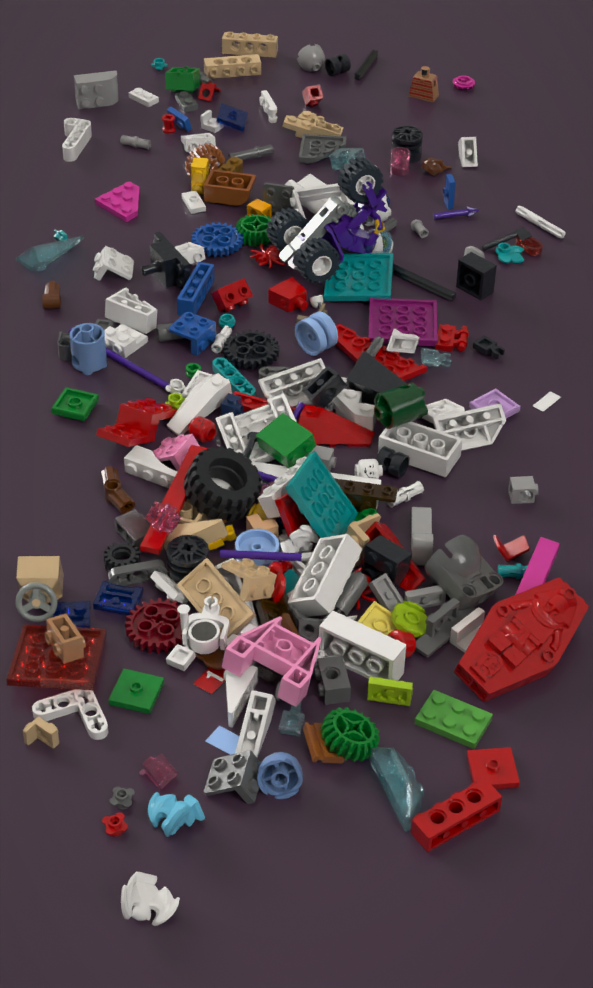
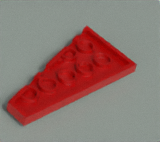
M341 324L335 325L338 331L336 345L356 363L362 352H366L371 345L370 338L366 336L362 338L356 335L355 331ZM382 345L374 357L403 381L427 372V366L423 364L419 366L414 363L413 359H405L398 352L387 351V347Z

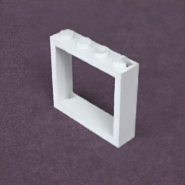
M338 183L293 190L292 198H290L291 206L299 211L304 218L305 215L300 202L327 199L332 196L341 197L342 202L346 201L352 205L354 202L339 189Z

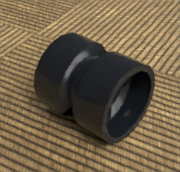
M340 54L325 60V69L330 76L348 72L351 68L350 59L346 54Z
M384 446L380 449L376 460L379 465H382L384 472L389 471V474L401 478L407 471L410 457L401 452L396 453L395 450Z

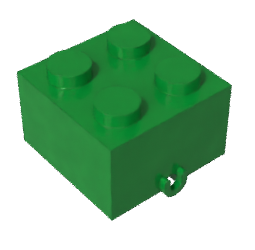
M188 66L184 68L172 67L166 72V90H171V92L184 90L191 93L200 86V68H189Z

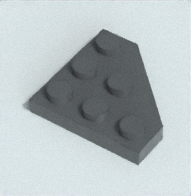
M303 134L299 162L305 164L315 163L345 150L347 137Z

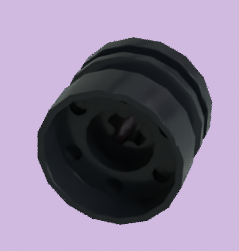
M414 126L396 127L392 131L391 158L396 162L404 164L418 162L422 156L423 132Z
M182 535L169 542L166 549L168 576L178 584L203 560L209 559V548L206 541L195 535Z

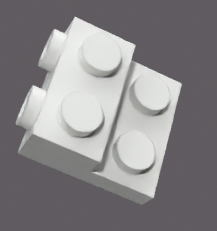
M211 133L181 136V142L184 144L186 152H193L194 147L199 148V144L202 146L205 143L216 145L215 136Z
M191 242L175 246L191 265H196L198 262L206 259L203 246Z
M124 324L116 328L109 326L104 330L106 348L124 358L148 342V336Z

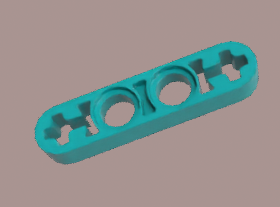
M216 358L213 360V372L229 379L233 392L237 391L256 397L255 387L227 359Z

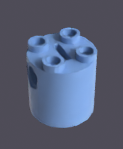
M83 323L72 328L70 331V345L74 368L82 371L84 375H91L93 372L107 367L104 329L93 323Z

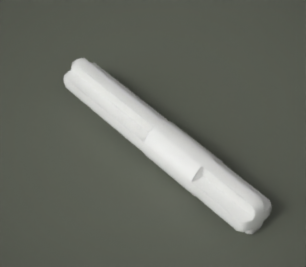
M522 206L517 207L515 212L552 235L560 239L564 238L566 232Z

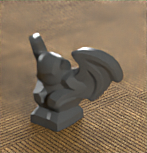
M289 604V609L299 621V635L306 640L316 641L319 637V626L329 614L323 619L308 618L292 604Z

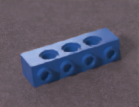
M197 263L177 298L178 316H182L185 312L193 314L198 312L215 281L214 264Z

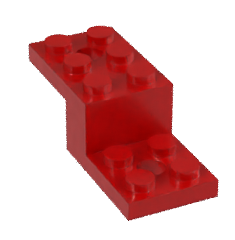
M152 398L128 401V403L120 404L117 422L113 426L106 425L103 428H98L96 436L127 447L155 441L159 420L172 418L177 410L171 408V405L166 403H155L156 400Z

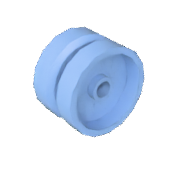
M315 312L308 318L300 320L295 326V336L298 344L311 356H316L325 349L333 347L338 341V331L335 323L324 312Z
M250 529L242 532L237 537L235 550L279 552L278 538L268 530ZM251 559L254 561V564L268 567L272 562H279V560Z

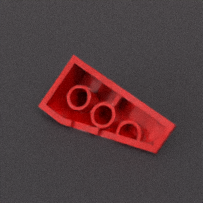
M376 521L365 532L370 538L369 542L381 535L404 548L386 524ZM412 558L410 569L400 584V587L407 591L416 590L426 580Z

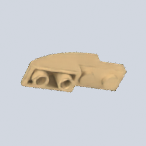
M286 115L282 126L296 131L295 136L302 138L303 134L341 136L344 128L321 119H315V122L311 123L308 120L298 119L295 116Z

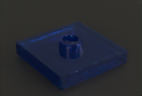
M221 103L216 122L243 132L248 113Z

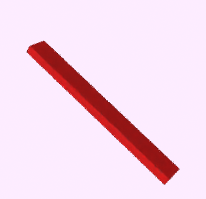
M195 445L190 446L140 545V551L160 555L187 500L186 490H184L185 475L194 458L199 452L207 450V448Z

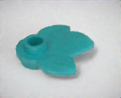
M500 243L496 247V253L501 262L508 264L510 262L521 263L524 261L523 256L520 254L524 251V248L517 245L510 246L508 243Z

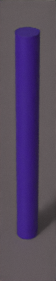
M220 550V558L302 561V553Z

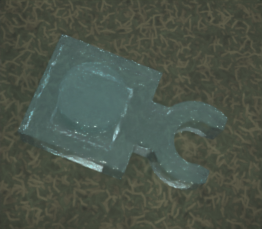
M421 349L420 356L423 365L439 367V364L450 367L452 362L450 360L451 354H439V350Z

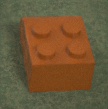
M211 169L204 184V201L225 205H241L248 200L256 182V175Z

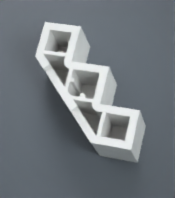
M341 377L347 385V378ZM346 386L332 400L336 414L373 431L376 419L374 414L375 405L361 403L362 392L347 390Z

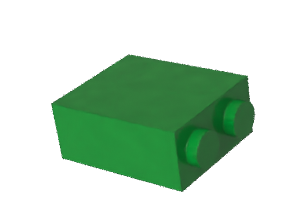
M284 413L256 434L259 447L287 468L292 467L298 459L304 457L316 447L314 435Z

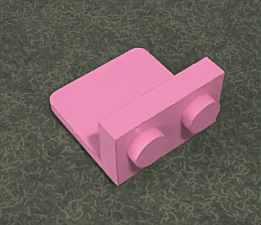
M181 434L175 438L167 437L161 442L159 448L153 451V454L160 462L171 460L178 472L190 446H199L193 434Z

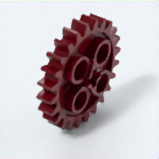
M158 598L157 602L150 599L149 604L142 601V607L135 605V610H130V615L126 616L127 622H125L126 636H129V642H134V647L140 645L141 651L148 648L149 653H151L154 649L157 651V654L162 649L168 653V648L174 649L177 644L183 646L180 613L177 610V601L169 603V598H167L165 602H162L161 598Z

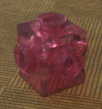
M155 501L145 519L158 532L166 531L172 533L182 516L176 512L177 508L172 504L167 503L165 505Z

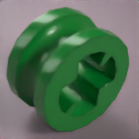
M197 363L187 364L185 375L192 379L197 370L201 371V366Z

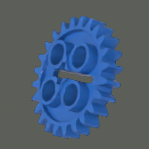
M212 222V225L206 223V226L200 225V228H196V231H193L191 243L203 246L205 254L207 253L208 257L210 255L222 257L223 254L229 256V253L234 254V251H239V248H242L243 233L239 234V231L236 230L237 228L233 227L232 224L227 226V223L223 225L220 222L218 224Z

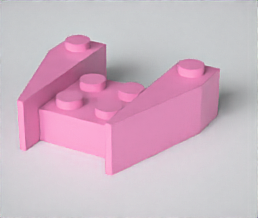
M279 616L236 637L225 648L222 668L241 677L254 661L259 662L283 675L277 697L296 707L307 695L322 638L318 637L314 643L280 626L282 617Z

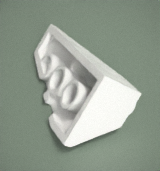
M217 373L208 376L198 383L171 418L167 428L177 436L184 434L189 430V423L198 416L205 418L221 406L228 393L232 394L230 381Z

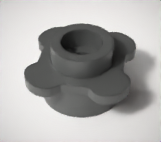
M113 788V797L110 798V804L118 809L130 807L132 805V796L135 795L134 789Z

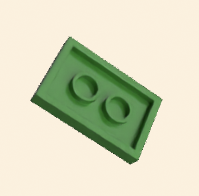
M433 690L416 716L415 725L475 749L491 723L493 714Z

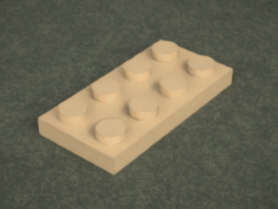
M208 558L203 560L177 584L199 613L203 611L205 598L211 596L213 601L214 596L218 599L220 616L229 619L230 628L227 639L232 634H237L256 617V614L245 601L239 599L240 595Z

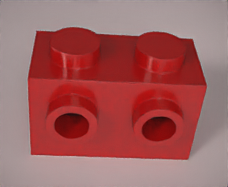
M245 278L211 293L219 312L223 310L229 312L235 309L234 305L237 304L242 306L248 303V299L253 296Z

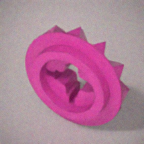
M458 76L453 79V86L462 90L473 89L475 80L469 76Z

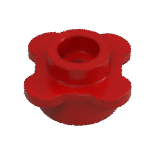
M119 812L116 815L105 816L102 819V823L106 826L105 831L107 835L115 837L127 831L128 824L124 821L125 815Z

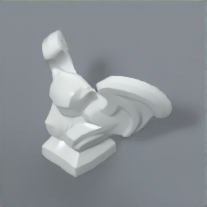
M301 525L300 529L292 532L289 537L286 530L283 529V533L279 536V552H310L313 545L312 542L318 543L319 541L318 534L309 525Z
M136 871L129 879L127 886L123 885L122 914L124 919L129 920L130 917H133L135 920L144 921L146 919L150 920L151 910H154L156 916L152 925L158 926L166 922L174 914L180 898L174 899L166 887L158 890L155 886L157 876Z

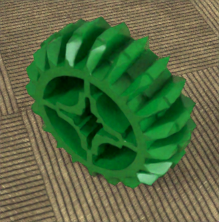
M251 214V216L245 215V218L242 217L237 221L236 230L239 231V234L243 233L244 245L248 244L249 247L260 246V244L268 246L269 243H272L266 232L267 224L271 221L270 216Z
M340 707L337 710H332L324 718L320 730L322 733L321 739L325 741L324 746L330 747V752L337 753V757L341 755L345 761L351 759L352 762L356 760L362 762L364 759H369L378 748L380 736L378 734L379 730L375 728L376 723L370 722V717L363 716V712L358 713L356 709L351 711L348 707L344 710Z

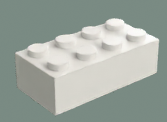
M408 422L391 429L385 428L379 436L378 453L382 447L386 446L395 450L396 453L401 452L410 457L409 465L446 477L461 456L463 439L414 422Z
M349 534L320 538L287 603L292 604L306 617L331 613L335 609L336 602L342 594L356 562L359 560L362 548Z
M332 611L319 626V637L322 638L319 649L327 653L326 657L342 655L347 669L368 679L369 677L398 681L404 674L406 644L399 640H395L335 611Z

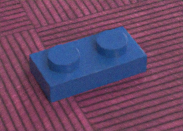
M173 107L167 109L168 114L175 116L174 123L180 129H184L187 132L192 129L188 117Z

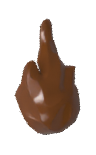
M431 157L426 158L422 163V168L433 176L452 168L451 165H444L443 160Z

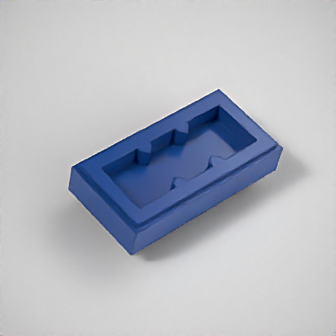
M452 174L446 175L445 188H443L444 202L447 209L454 208L456 182Z

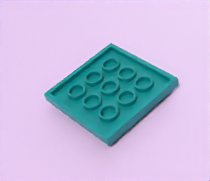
M393 253L344 254V259L339 264V269L335 271V276L332 275V279H327L325 282L324 301H370V298L391 299Z
M316 451L308 455L285 487L288 495L298 505L299 511L305 515L311 528L316 531L320 538L346 534L347 527L358 514Z

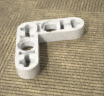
M88 687L77 688L39 700L32 706L34 719L40 717L45 721L78 711L92 739L102 740L108 735V724L94 692ZM83 697L88 699V703L85 704ZM60 702L69 703V705L66 707L58 706ZM91 710L97 712L93 716H87L85 714L86 712ZM95 723H97L100 730H97L95 728Z

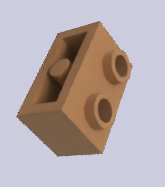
M62 614L46 619L47 632H45V638L47 643L53 646L55 655L59 656L63 663L84 658L83 648H86L85 640L68 615Z

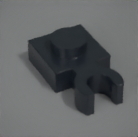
M485 335L473 342L475 350L484 355L491 354L494 359H499V354L504 355L505 353L503 347L497 346V342Z

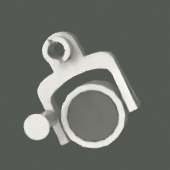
M211 596L205 598L202 613L189 615L190 607L188 605L182 604L178 606L177 610L180 613L184 646L188 645L189 640L191 649L199 654L212 653L219 646L220 650H225L230 624L227 617L220 616V606L216 597L213 596V601Z

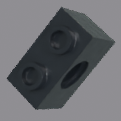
M328 365L302 391L316 407L325 408L347 385L341 376Z

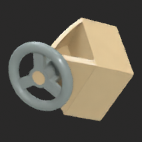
M18 556L17 582L20 590L16 596V608L19 614L26 620L43 622L55 613L57 600L63 595L64 574L60 556ZM22 598L29 603L22 606ZM33 608H41L47 613L41 616H33L27 613V611Z

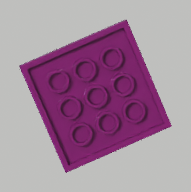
M370 298L368 336L370 342H373L376 336L384 338L383 344H389L392 332L396 329L402 334H412L420 337L417 344L419 346H436L438 341L437 300Z

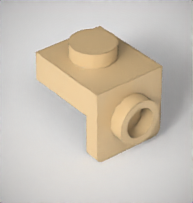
M40 717L28 723L23 729L24 742L28 746L37 738L53 749L59 744L57 727Z

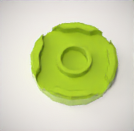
M410 601L397 603L391 612V620L398 630L411 632L415 638H420L425 634L426 611L418 604Z

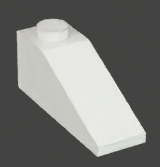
M251 665L241 677L225 670L224 680H226L229 727L233 728L250 697L251 690H254L258 682V667Z
M251 690L235 754L251 750L258 758L276 703L272 694Z

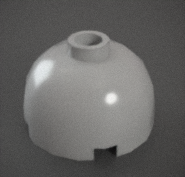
M314 44L315 46L307 45L298 53L297 61L301 68L307 72H315L324 65L325 54L318 44Z

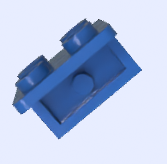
M185 312L169 327V332L191 340V354L198 356L210 343L214 342L217 335L215 321L191 312Z

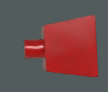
M291 277L268 289V303L286 312H292L298 308L305 310L308 307L307 291L296 279Z

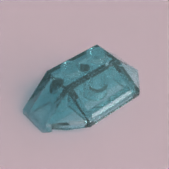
M394 747L372 748L370 763L404 831L407 832L411 828L412 819L421 808L422 797H424L423 786L421 783H417L413 767L408 765L405 758Z

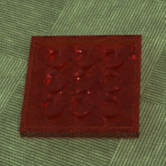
M23 624L6 678L7 686L93 690L107 636L106 629L76 627L86 643V648H83L84 658L63 663L61 658L55 655L53 646L46 641L45 632H47V626Z

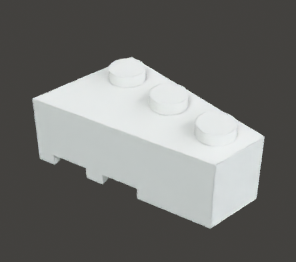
M125 287L106 299L105 317L113 322L124 324L147 334L156 328L157 309L146 301L141 302L136 294H130L129 289Z

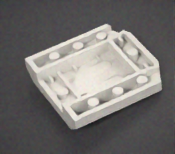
M285 394L267 399L268 405L235 417L233 412L217 417L216 421L227 449L231 448L235 452L243 454L248 442V433L260 432L282 413L296 422ZM255 442L249 458L251 461L266 463L275 460V458L259 447L258 442Z

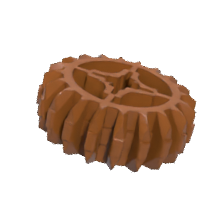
M205 143L202 146L199 144V148L194 147L193 152L189 151L190 156H186L185 170L188 176L191 177L193 158L199 157L209 159L210 173L211 169L218 170L220 166L225 164V157L216 145Z

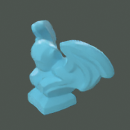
M156 792L148 805V815L155 828L158 827L161 819L166 818L161 824L166 837L174 835L183 824L190 827L195 819L199 821L205 819L199 801L191 795H187L184 801H177L176 796L173 794L160 796Z

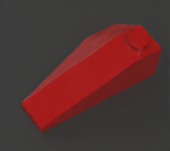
M305 404L298 424L314 435L317 446L318 444H329V447H336V444H346L348 447H370L375 436V432L329 410Z

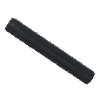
M373 49L355 72V79L360 80L377 58V50Z

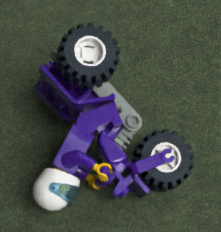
M356 157L355 160H349V163H345V167L340 169L341 174H338L339 181L337 182L340 186L339 189L354 202L353 205L346 201L342 202L338 197L332 196L309 222L296 209L287 208L286 210L281 209V212L277 211L267 224V236L281 251L279 257L284 262H288L292 269H297L312 284L322 285L327 279H332V275L335 276V271L339 269V264L344 259L340 246L363 254L391 253L393 249L392 235L390 232L385 231L384 222H381L380 216L376 213L378 210L387 212V209L384 207L386 203L382 200L387 194V191L381 185L384 181L382 179L383 174L378 167L364 157L361 159ZM368 216H370L375 221V229L369 231L361 229V224L368 220Z

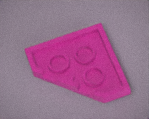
M130 181L95 198V204L123 221L128 222L138 216L140 187Z

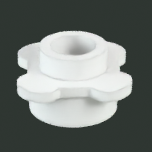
M172 379L170 384L165 387L166 391L171 394H181L186 388L179 379Z

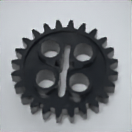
M249 329V332L242 330L241 334L236 332V336L230 335V338H226L223 354L224 358L232 362L233 366L238 365V368L243 366L245 370L251 367V370H254V367L260 369L261 366L267 367V363L272 365L273 361H277L280 346L278 341H275V337H271V334L265 335V331L258 333V330L252 332Z

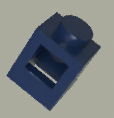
M228 393L221 403V416L233 412L234 417L245 413L243 411L242 397Z

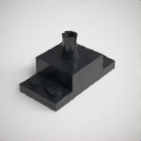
M160 231L154 233L153 244H150L151 264L141 266L142 275L153 274L165 288L177 285L183 289L190 277V263Z

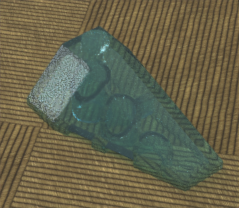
M84 235L31 247L19 255L16 260L30 271H43L47 269V265L85 239Z

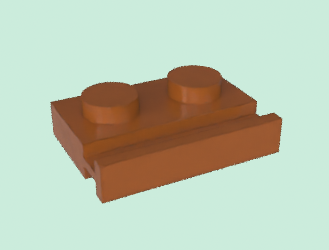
M305 722L303 731L313 762L322 760V763H343L345 760L343 756L337 757V753L330 752V747L324 746L325 741L321 739L322 733L320 732L323 723L309 725V722Z

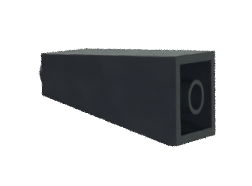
M365 351L362 352L346 379L349 389L361 391V401L370 405H375V396L378 393L407 384Z

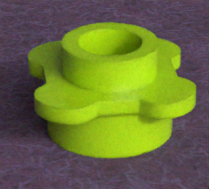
M172 393L168 396V401L165 403L171 405L173 409H179L185 398L179 393Z

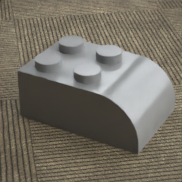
M117 71L74 75L78 109L110 106L118 102Z

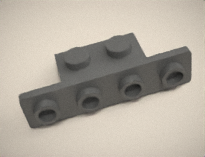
M454 597L447 603H443L440 609L427 617L425 634L416 640L415 650L425 657L431 656L450 640L451 628L476 608L460 610V601Z

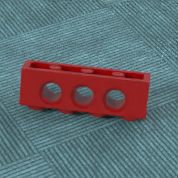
M485 778L479 782H473L468 788L454 793L442 803L438 802L426 812L418 813L412 819L411 834L428 853L499 812L502 795Z

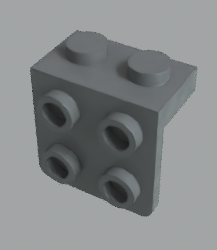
M264 183L263 201L272 205V212H281V209L286 210L287 208L294 209L290 204L294 187Z
M251 750L216 758L212 763L204 793L210 796L235 790L247 804L255 803L259 790L257 775L261 762Z

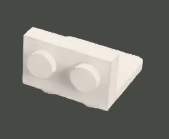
M106 245L101 253L98 252L95 256L94 261L96 264L93 268L95 279L100 281L108 269L131 280L134 265L131 257L123 255Z

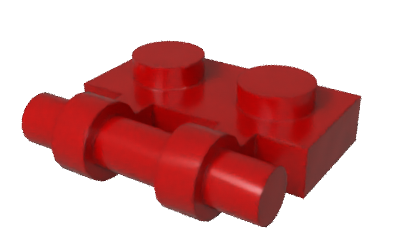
M439 324L438 341L435 350L452 352L453 348H458L459 351H464L468 343V327L462 326L460 330H456V326Z

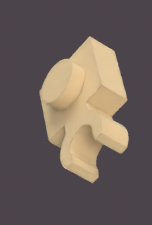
M303 111L297 117L298 119L308 120L311 123H314L315 119L324 120L323 116H316L315 113L310 111Z

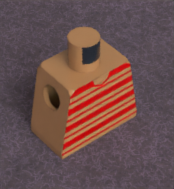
M428 66L421 67V71L414 75L409 97L434 102L439 96L437 76L429 73L430 68Z

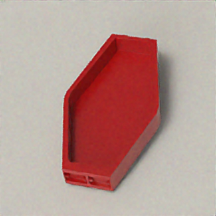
M560 577L501 600L492 606L453 672L483 703L545 677L559 662L589 606Z

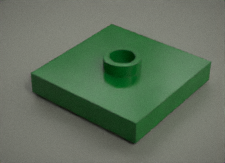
M66 387L52 406L51 414L85 421L99 401V395Z
M123 669L110 695L109 705L150 714L164 685V678Z

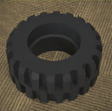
M211 447L199 452L184 478V490H186L187 499H190V504L196 507L199 513L206 514L207 518L222 519L223 521L230 522L235 519L239 520L247 515L262 489L260 473H258L257 467L251 464L252 461L249 458H245L241 452L237 453L234 449H224V447H217L216 449ZM212 478H218L227 482L234 490H227L218 486Z

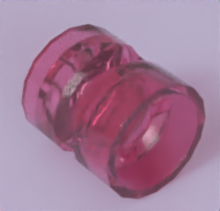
M403 147L392 149L390 172L397 176L408 174L410 150Z

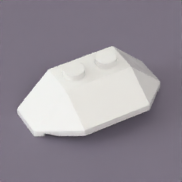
M320 358L259 379L258 382L266 398L269 399L284 393L289 406L296 407L298 402L310 401L302 390L325 369V366Z
M501 403L432 419L436 430L463 439L461 451L492 445L506 422Z

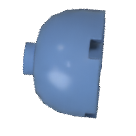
M276 752L265 757L259 766L257 775L260 789L266 795L268 793L276 795V799H286L295 795L303 782L301 764L294 756L285 752Z

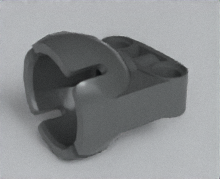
M465 534L459 535L445 544L446 548L453 555L452 558H448L442 549H438L425 565L427 576L433 583L440 585L451 599L454 597L460 601V610L475 607L491 599L504 582L502 576L495 572L481 556L480 549L474 540Z

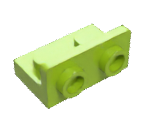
M369 677L367 700L405 706L411 705L413 683Z

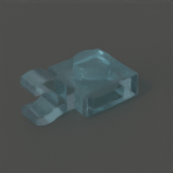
M302 701L296 707L291 705L290 711L283 710L279 733L301 736L305 721V714L301 713L302 707H300Z

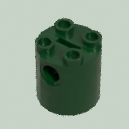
M407 383L378 393L374 401L375 417L387 429L422 418L428 414L424 401V389L417 387L414 383Z

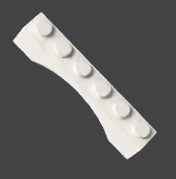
M138 445L134 446L124 457L126 473L169 488L177 474V471L162 464L151 450ZM212 478L218 486L227 490H234L227 482L218 478Z

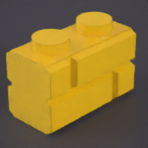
M193 158L191 164V191L204 194V184L209 175V159Z

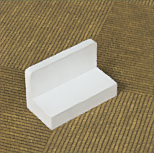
M478 607L451 628L450 643L465 653L484 621L485 611Z

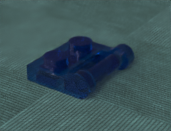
M103 581L93 602V609L130 615V610H135V605H138L139 600L143 596V587L136 586V588L110 584V581Z
M90 601L57 602V609L50 618L67 614L77 629L91 630Z

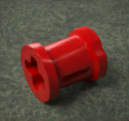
M163 115L164 127L162 131L164 133L170 134L175 132L174 115Z

